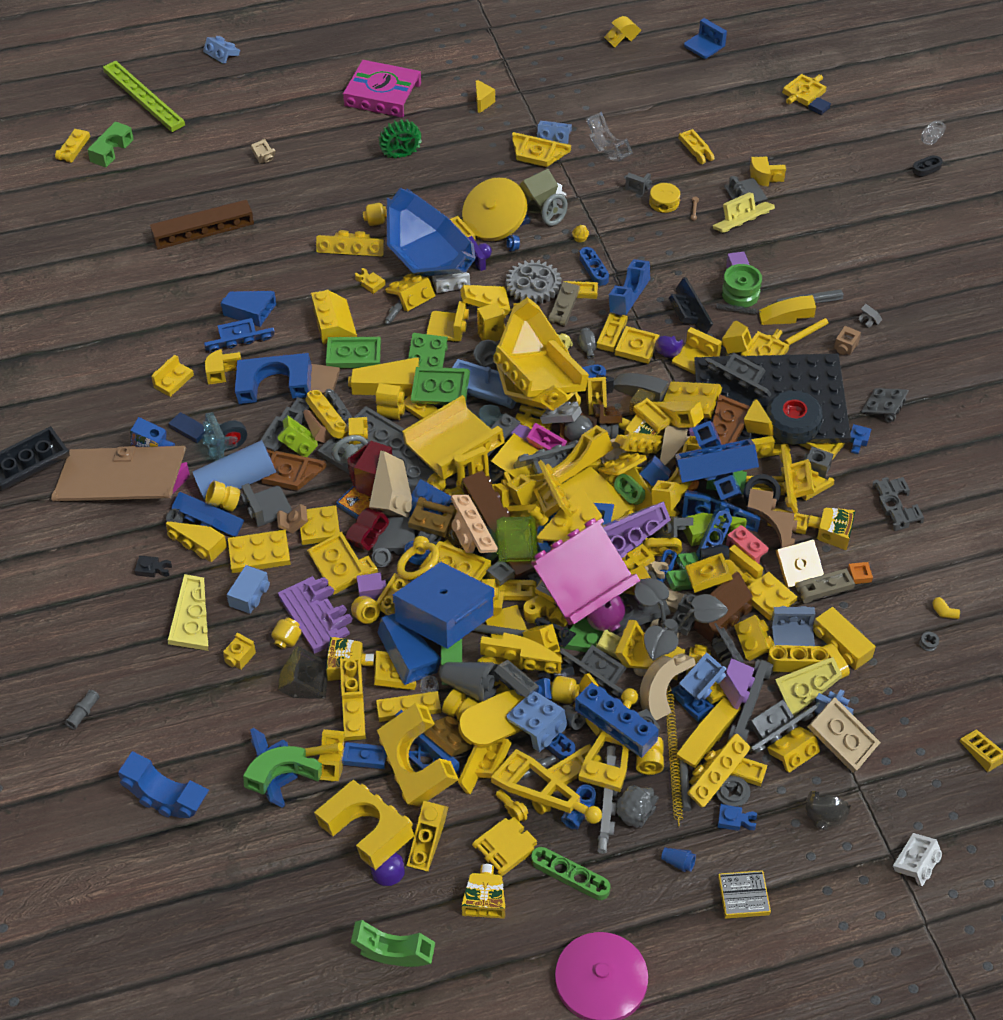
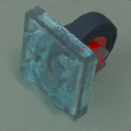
M213 412L206 413L205 421H203L205 434L202 435L204 445L208 446L209 457L216 461L224 457V450H232L241 446L247 439V430L240 421L232 420L218 424Z

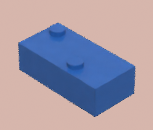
M751 439L675 454L679 477L682 483L702 478L713 480L716 479L717 475L759 467L755 444Z

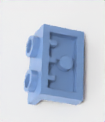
M540 121L537 138L568 144L572 124Z

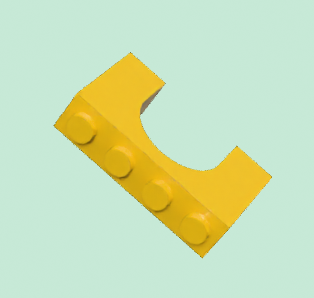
M417 703L379 728L377 732L380 737V744L386 751L387 761L395 773V780L403 792L402 797L404 801L409 805L420 807L423 801H429L459 779L451 761L440 758L419 772H415L409 763L411 744L419 735L435 725L427 706Z
M355 780L349 782L314 812L319 826L331 836H335L356 818L363 816L378 818L379 823L376 828L356 845L361 859L374 870L380 867L414 837L413 824L407 816H401L392 805L388 806L379 795H373L364 784L360 785Z

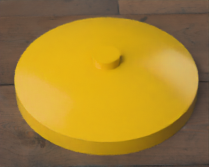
M492 178L485 180L468 194L462 210L463 221L478 239L484 241L504 239L514 233L522 224L527 212V199L520 186L510 179Z

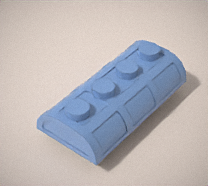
M457 359L452 368H466L470 370L467 395L511 409L515 406L517 402L504 394L498 371L492 370L490 367H483Z

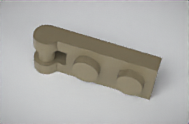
M563 282L553 310L549 315L548 321L550 323L557 322L562 326L567 325L580 291V285Z
M846 568L800 581L795 585V588L801 593L803 603H810L820 597L853 589L855 583Z

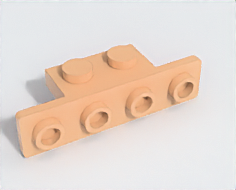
M452 495L451 500L457 510L455 519L452 522V529L455 531L465 552L473 553L475 547H477L480 553L497 552L498 548L470 496Z

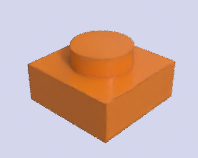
M868 562L848 565L849 574L855 584L872 582L873 576Z

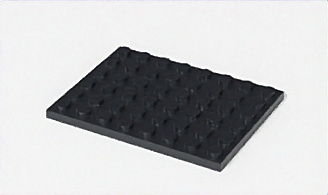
M839 353L741 356L765 369V373L758 384L770 391V397L765 395L761 397L754 392V389L750 387L746 389L739 385V381L727 379L723 376L724 373L710 370L705 361L707 357H694L696 383L720 384L722 387L720 395L750 407L753 401L757 399L766 412L772 398L779 393L789 390H798L814 397L822 408L821 428L813 439L802 444L850 443L851 434ZM731 356L708 358L725 366ZM716 407L714 409L712 417L703 418L699 422V425L708 421H711L713 423ZM744 426L737 441L768 437V435L749 433L746 426ZM774 438V444H786Z

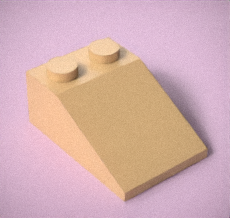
M380 451L369 507L388 516L409 517L412 509V496L404 461L385 451Z

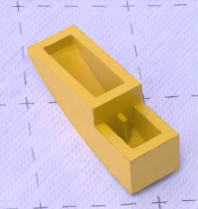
M813 295L786 299L760 309L761 325L796 323L797 318H814L816 305Z

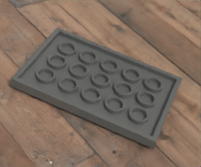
M367 406L353 417H367V442L374 441L392 447V455L404 461L411 495L420 479L427 482L428 478L433 473H436L405 445L402 433L405 430L404 428ZM332 437L318 450V455L349 474L348 463H339L332 456L333 447L341 440ZM340 447L338 455L342 457L345 450L343 447Z

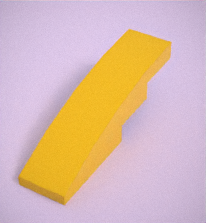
M723 697L691 734L677 753V758L696 768L703 756L709 753L716 741L719 742L742 708L735 709L730 701Z

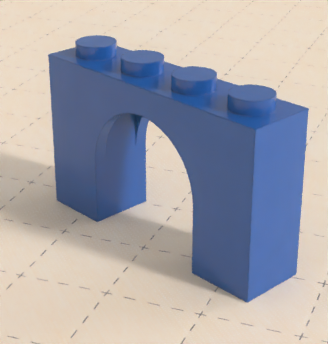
M309 353L237 360L235 394L238 403L257 402L260 382L274 374H283L289 377V388L292 398L306 397L307 393L311 391L312 364Z
M711 421L692 428L697 442L702 449L722 445L715 426ZM733 472L716 476L714 484L722 501L742 494Z

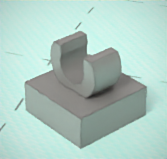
M865 304L861 308L864 314L859 317V320L862 323L865 319H869L866 323L868 328L873 325V322L878 325L882 321L880 314L869 305Z

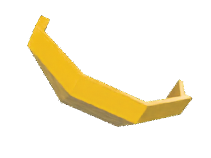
M527 297L513 307L499 346L507 354L546 351L547 343L550 340H555L569 354V351L536 303ZM497 366L504 394L515 402L554 411L576 393H565L553 385L538 396L526 397Z

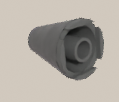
M446 662L439 671L442 682L479 702L494 697L497 690L493 688L495 681L499 682L498 674L494 671L498 664L493 662Z

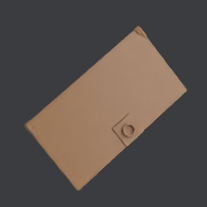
M125 446L118 448L70 449V456L66 459L57 486L53 491L52 501L171 498L186 447Z

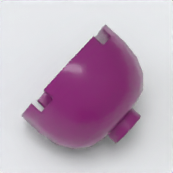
M618 595L585 618L594 629L599 631L609 629L610 632H613L621 626L620 622L625 616V606Z

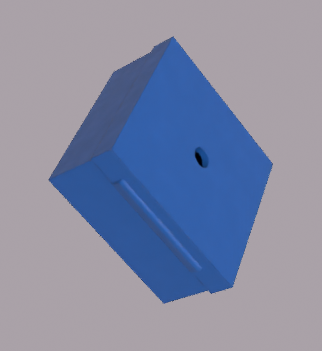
M439 562L393 594L396 622L448 649L493 616L494 588L443 562Z

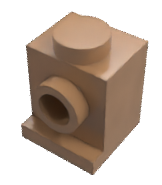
M844 326L836 338L834 349L839 354L851 355L859 344L861 332ZM846 335H849V336L854 337V338H853V339H850V338L846 337Z

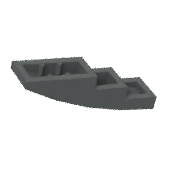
M297 397L291 408L286 407L280 417H275L261 439L266 449L275 452L284 444L278 440V435L284 429L283 420L287 415L299 424H303L306 420L303 414L304 410L312 411L305 399Z

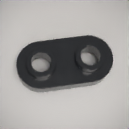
M928 156L916 161L913 164L912 171L917 176L928 175L940 170L943 160L939 156Z

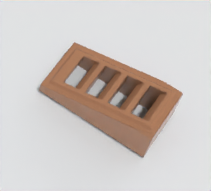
M304 410L303 414L313 438L316 441L326 443L333 436L313 411Z

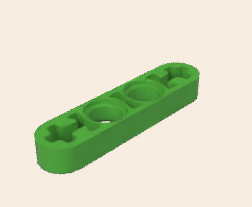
M538 847L533 850L531 862L536 869L596 900H604L609 896L610 883L606 878L545 847ZM544 855L545 860L542 859L541 862H539L538 857ZM558 864H563L567 867V870L559 873L554 868ZM577 874H583L587 880L583 883H578L574 877ZM604 886V890L596 891L597 887Z

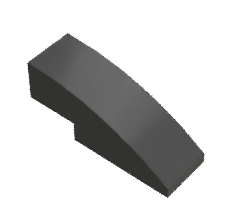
M623 373L619 374L615 379L614 389L641 401L646 397L655 402H661L667 393L669 382L644 374Z

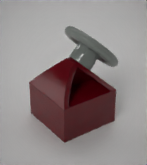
M351 435L339 440L335 444L332 456L339 463H348L350 478L356 492L371 496L380 451H385L392 455V447L374 441L367 442L364 437L359 435ZM360 441L361 443L356 445H349L347 442ZM340 447H343L345 450L342 457L338 455Z

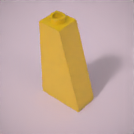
M419 358L353 369L352 376L348 378V387L352 388V395H376L379 383L401 386L404 396H410L412 394L415 369L419 367Z

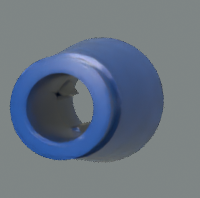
M665 847L661 860L683 872H691L695 865L696 854H693L691 850Z

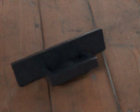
M683 277L676 287L678 295L671 294L668 299L681 322L695 324L699 331L707 334L713 322L686 277Z

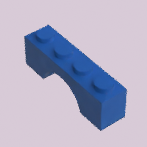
M633 259L627 268L624 286H614L609 293L610 313L627 315L650 281V261Z

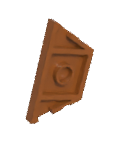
M267 449L276 473L262 478V483L298 491L326 468V461L279 451L274 452Z

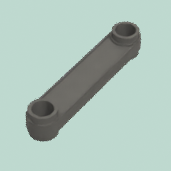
M757 659L753 671L755 680L750 689L749 697L744 705L737 726L733 725L728 741L734 734H738L745 742L747 741L749 720L765 679L769 680L773 669V664H770V662Z

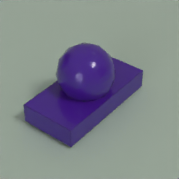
M472 236L467 237L474 244L475 265L480 271L486 270V259L491 256V247L486 243L477 245Z

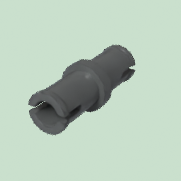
M89 690L81 702L74 706L75 710L65 720V724L71 729H76L83 718L90 714V709L100 698L99 694L94 690Z

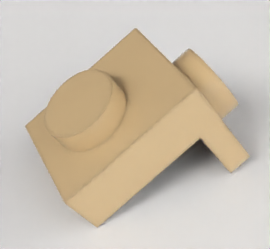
M266 139L256 142L250 147L259 163L270 162L273 160L276 152L274 148H270Z

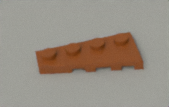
M719 394L713 424L721 444L736 442L745 426L744 418L750 406Z

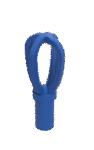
M665 550L663 552L661 562H665L668 555L673 557L668 566L669 569L660 570L664 572L665 576L668 571L673 569L676 563L677 554L675 551ZM657 577V580H659V581H661V582L664 583L665 578H664V579H660V578Z

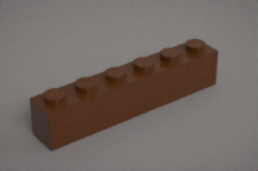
M246 199L150 224V229L156 248L159 250L254 224L252 210Z
M482 470L463 478L460 488L464 495L470 496L485 526H488L495 533L498 540V555L500 559L515 570L514 580H522L527 578V575L535 573L536 570L531 564L535 557L530 554L526 540L522 539L519 535L518 526L511 521L508 509L503 507L501 497L497 491H494L490 477L486 476Z

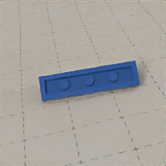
M400 710L398 713L395 714V717L401 714L403 711ZM424 733L413 741V743L419 746L418 751H409V760L420 770L430 765L421 762V756L431 757L433 762L439 758L451 761L456 774L460 773L459 762Z

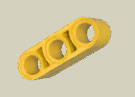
M775 645L769 650L767 662L773 664L772 671L795 672L828 659L829 653L824 647Z

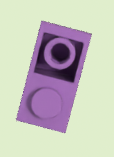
M731 658L726 667L727 669L724 671L726 676L721 681L720 686L732 706L738 710L741 703H746L750 692L747 689L752 687L755 680L752 677L754 668Z

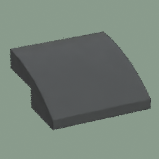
M410 517L388 518L389 524L387 528L378 536L377 542L373 546V552L377 548H386L389 552L394 551L396 555L404 554L405 545L416 537V529L408 527Z

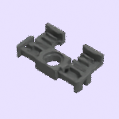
M888 477L882 478V481H873L872 489H877L880 495L879 503L885 515H890L894 523V531L908 528L911 522L918 520L920 523L924 522V516L917 504L913 505L912 508H904L903 510L898 494L904 491L906 496H909L910 493L904 477L891 480L890 483ZM893 501L896 505L889 507L886 505V502Z

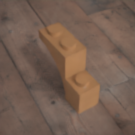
M750 489L747 511L763 518L774 528L779 537L781 548L794 545L795 539L791 538L792 531L796 532L797 520H794V513L774 511L776 499L773 498V492Z

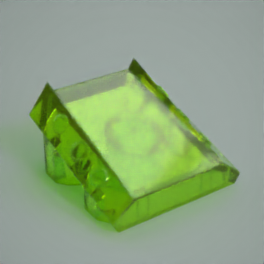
M530 515L529 517L503 516L497 519L495 535L498 540L497 552L499 561L535 560L534 555L537 554L535 518Z

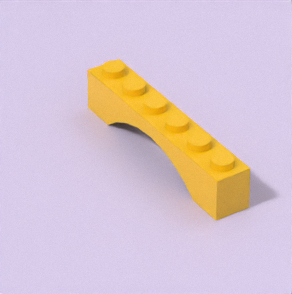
M596 425L582 434L573 451L565 460L553 468L555 472L553 474L560 482L558 486L613 450L608 432L605 429ZM543 472L532 475L520 474L506 485L515 504L531 505L532 502L537 500L534 490L547 480Z
M690 436L687 439L682 453L702 449L695 436ZM677 467L669 480H658L651 489L652 504L664 502L667 512H672L693 481L682 483Z

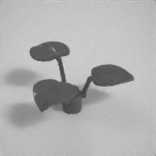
M651 578L641 579L636 583L635 598L641 605L653 607L658 603L660 605L662 628L656 625L651 626L644 634L645 648L653 661L671 653L677 648V632L682 629V626L691 614L694 613V618L698 622L710 623L722 618L728 612L727 607L716 597L703 594L693 599V609H690L682 621L677 624L675 620H666L662 601L669 597L667 586L663 582Z

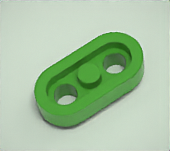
M620 474L617 476L614 482L616 491L627 502L634 505L641 504L645 498L644 488L629 475Z

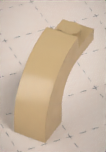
M678 654L670 658L663 655L648 668L640 687L642 711L648 708L655 720L671 713L666 697L668 684L674 676L696 665L694 657Z

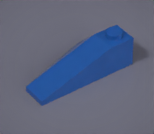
M686 490L682 517L699 513L714 514L718 510H725L732 517L746 518V529L758 532L761 517L709 494Z

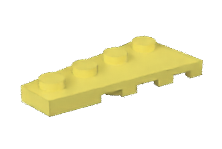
M184 574L168 637V644L208 651L203 577Z

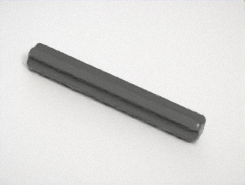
M839 289L778 298L776 303L790 298L813 295L815 303L842 300L843 292Z

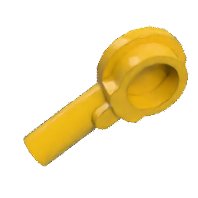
M502 789L496 792V796L504 803L512 818L515 817L519 822L527 820L528 809L523 803L514 802Z

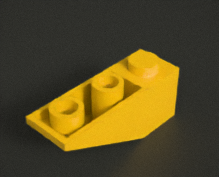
M700 401L653 402L672 419V424L670 425L677 428H693L704 418Z
M166 522L168 536L172 540L182 543L186 549L196 552L202 559L212 562L227 548L225 536L210 526Z
M423 801L407 866L429 871L449 807Z

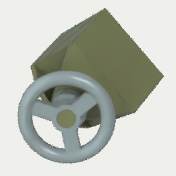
M549 169L533 175L519 184L527 199V213H542L544 223L549 226L557 225L562 221L567 211V200L562 194H556L558 184ZM557 199L562 201V208L557 206ZM560 214L557 219L550 221L553 215Z

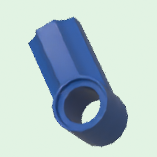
M590 785L580 786L576 791L580 796V803L587 807L595 806L596 792L594 788ZM588 797L589 800H583L582 798ZM575 809L571 813L565 812L561 817V821L566 827L572 830H578L585 819V815Z

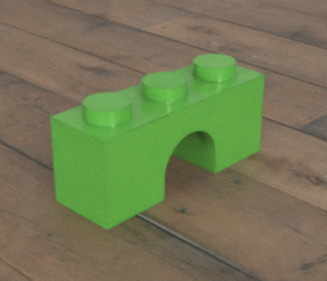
M114 122L87 149L90 162L107 167L115 159L113 147L125 149L134 140L131 127Z

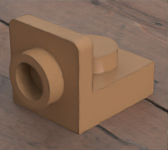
M300 504L289 514L278 511V527L290 533H295L308 522L306 506Z

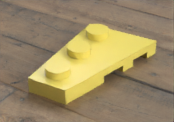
M831 657L775 680L785 703L795 716L815 700L819 693L822 694L841 679L842 674L834 657Z

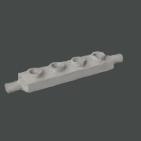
M608 746L605 762L608 765L619 767V765L615 764L616 747ZM604 788L601 831L598 836L597 851L602 854L607 853L609 835H614L615 822H610L611 815L615 816L616 803L612 802V796L617 797V791Z

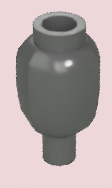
M583 328L580 330L578 341L582 351L587 354V358L592 359L594 358L593 351L597 347L595 335L589 328Z

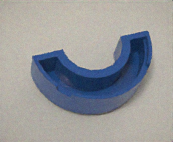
M133 751L118 772L121 779L120 784L139 798L140 804L147 808L152 807L158 810L164 817H170V815L179 818L193 817L209 792V789L191 780L183 784L168 779L155 769L151 760Z

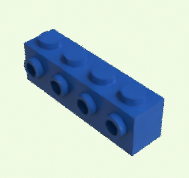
M591 682L575 698V710L641 758L658 741L659 729L652 722H647L635 710L627 708L618 698H613L604 688L596 686Z

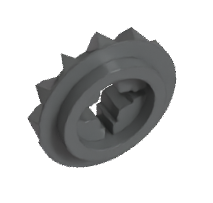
M729 776L716 792L717 800H720L723 805L741 807L744 803L748 802L750 787L742 778ZM737 787L736 795L734 794L729 797V791H733Z

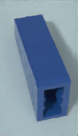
M395 613L382 617L377 633L402 682L406 685L436 674L441 657L417 632L396 622Z

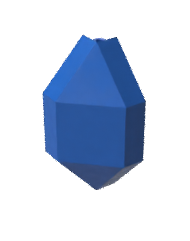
M400 188L393 199L387 198V246L412 273L423 277L466 273L475 260L474 244L447 216L409 189Z

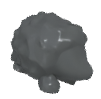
M629 786L618 799L616 804L617 815L626 825L642 828L649 816L653 815L656 810L655 804L659 796H654V789L651 787Z

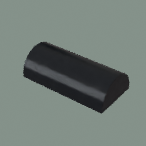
M51 426L0 451V491L70 456L69 450Z

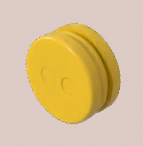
M659 183L651 188L649 204L655 211L669 213L679 207L680 190L675 185Z

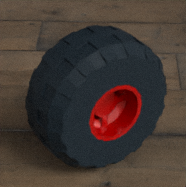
M798 390L779 393L770 400L766 410V414L773 425V437L786 444L805 443L813 439L821 428L822 408L819 402L808 393Z

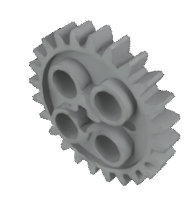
M525 260L523 265L518 263V267L512 266V270H509L508 274H506L507 291H510V296L514 295L515 300L520 298V302L527 297L534 303L540 301L543 304L544 299L549 302L550 297L555 298V294H559L561 289L560 273L557 272V268L552 269V264L546 266L547 262L540 264V260L537 263L531 260L528 263Z

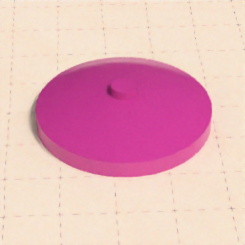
M594 932L576 938L562 951L556 965L555 984L561 1001L577 1017L583 1020H623L634 1013L642 1003L647 991L648 970L641 953L628 940L612 933Z

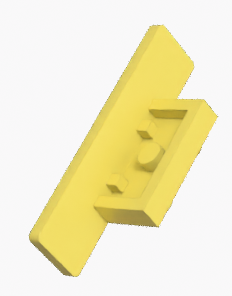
M746 193L723 204L725 220L713 225V229L722 233L728 232L735 226H741L748 220H754L761 214L769 213L775 206L768 202L755 206L754 194Z

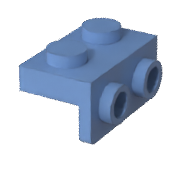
M216 36V38L207 37L203 52L225 64L228 55L239 56L240 50L235 47V44L224 41L223 37Z
M706 652L680 681L679 685L696 700H700L701 697L705 700L713 691L710 687L715 682L719 684L726 676L724 671L727 668L719 664Z

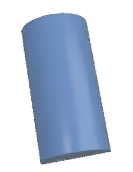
M262 440L193 471L194 478L204 499L208 487L213 480L224 483L225 487L233 486L240 489L242 485L254 483L276 473Z

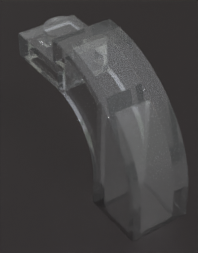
M602 112L586 118L592 132L589 136L593 144L607 159L618 161L633 154L627 138L619 140L612 135Z

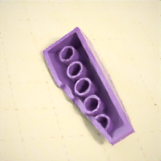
M660 502L604 524L602 527L621 558H623L629 551L640 545L643 540L654 534L671 519L664 502Z

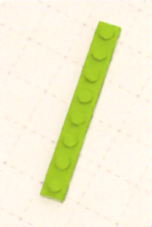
M117 61L103 66V71L171 132L185 126V121Z

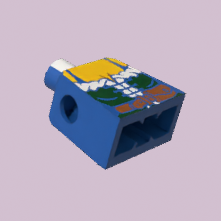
M138 417L130 430L131 446H175V443L166 440L165 429Z

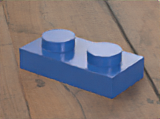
M345 743L342 758L343 765L385 769L387 754L383 746Z

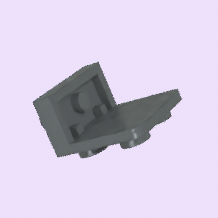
M249 483L242 485L243 494H240L241 500L244 505H247L248 514L251 519H254L257 527L276 521L278 511H283L287 514L292 511L280 486L254 494Z

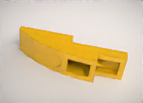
M503 633L502 639L484 636L481 638V655L501 657L508 660H520V668L527 670L561 673L562 659L553 651L535 641L509 633Z
M361 657L340 659L345 741L366 739Z

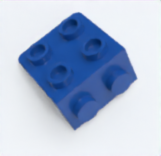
M703 18L700 20L699 33L684 43V47L706 59L725 47L727 31Z

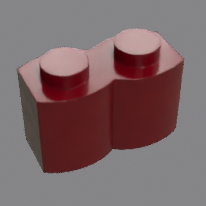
M367 507L360 513L357 522L349 528L345 538L352 546L368 551L375 545L378 536L387 528L389 519L383 512Z

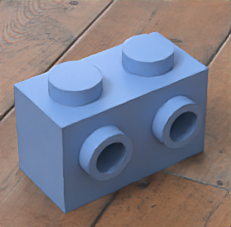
M245 565L227 593L229 606L251 614L254 607L256 608L259 605L262 594L267 592L270 582L268 581L267 572Z

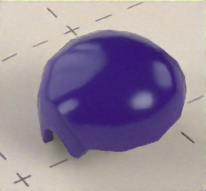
M660 336L655 342V349L663 357L674 358L682 351L684 342L682 339L679 342L676 341L675 336Z
M395 852L376 870L371 867L374 881L382 886H392L400 882L405 874L401 855Z

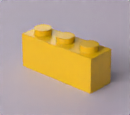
M831 607L815 619L813 625L815 635L826 644L832 643L847 665H850L854 670L873 658L876 646L834 607Z

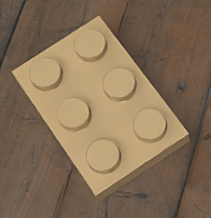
M835 697L828 702L807 726L852 772L857 771L881 743Z

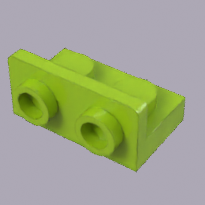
M288 415L283 420L284 429L278 435V440L301 456L308 457L318 446L317 441L313 438L311 431Z

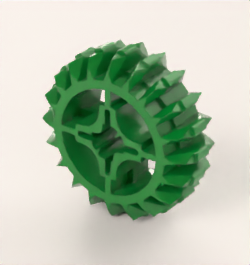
M400 119L399 122H396L394 120V123H388V127H383L384 131H380V136L378 137L379 146L388 158L393 157L395 159L396 157L411 156L412 152H417L416 148H420V143L422 142L421 132L412 121L409 122L406 119L403 122Z

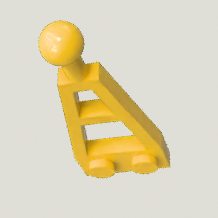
M628 688L623 691L621 695L623 705L630 709L631 705L637 702L638 693L634 689ZM602 730L585 757L579 774V781L620 792L626 777L629 749ZM605 741L623 746L620 768L594 761Z
M517 749L491 777V783L510 793L568 813L575 809L584 814L585 819L591 824H596L602 819L600 808L597 806L587 807L580 803V796L534 758ZM531 768L547 781L548 785L542 792H538L518 785L517 782ZM557 789L569 800L567 802L551 795Z

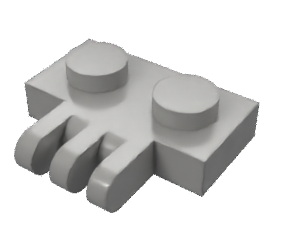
M566 402L554 411L546 409L540 419L542 424L574 422L582 411L578 402Z

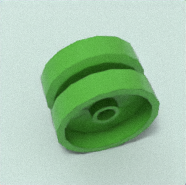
M736 264L729 267L724 273V284L722 287V297L725 302L731 306H744V308L757 303L762 284L760 271L748 264Z

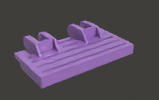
M312 576L278 592V598L291 618L300 624L301 634L315 654L329 647L330 637L344 638L350 635L346 625L351 623L353 618L350 614L344 615L347 611L344 605L333 608L328 600V596L330 597L335 590L331 586L326 587L329 581L325 577L315 580Z

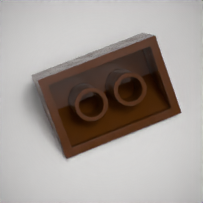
M737 571L732 575V580L722 583L710 594L727 607L728 612L726 615L710 623L694 621L693 629L711 643L714 638H721L714 623L720 629L724 627L727 630L730 626L734 627L738 623L739 618L747 615L752 609L753 596L742 576Z

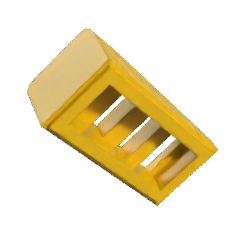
M977 729L960 739L964 747L987 772L1003 764V750ZM975 737L977 741L971 743L969 740ZM980 743L983 745L979 748L976 747Z

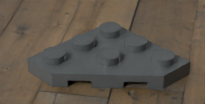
M653 570L648 571L651 579H656ZM622 593L620 598L625 606V616L620 622L621 626L613 631V633L622 632L629 620H636L639 625L661 618L659 603L653 607L643 606L636 600L635 595ZM663 600L665 616L671 613L666 600Z

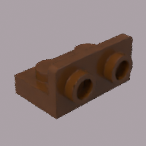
M596 399V404H593V415H595L599 423H622V415L618 409H615L614 406L604 407L602 401Z

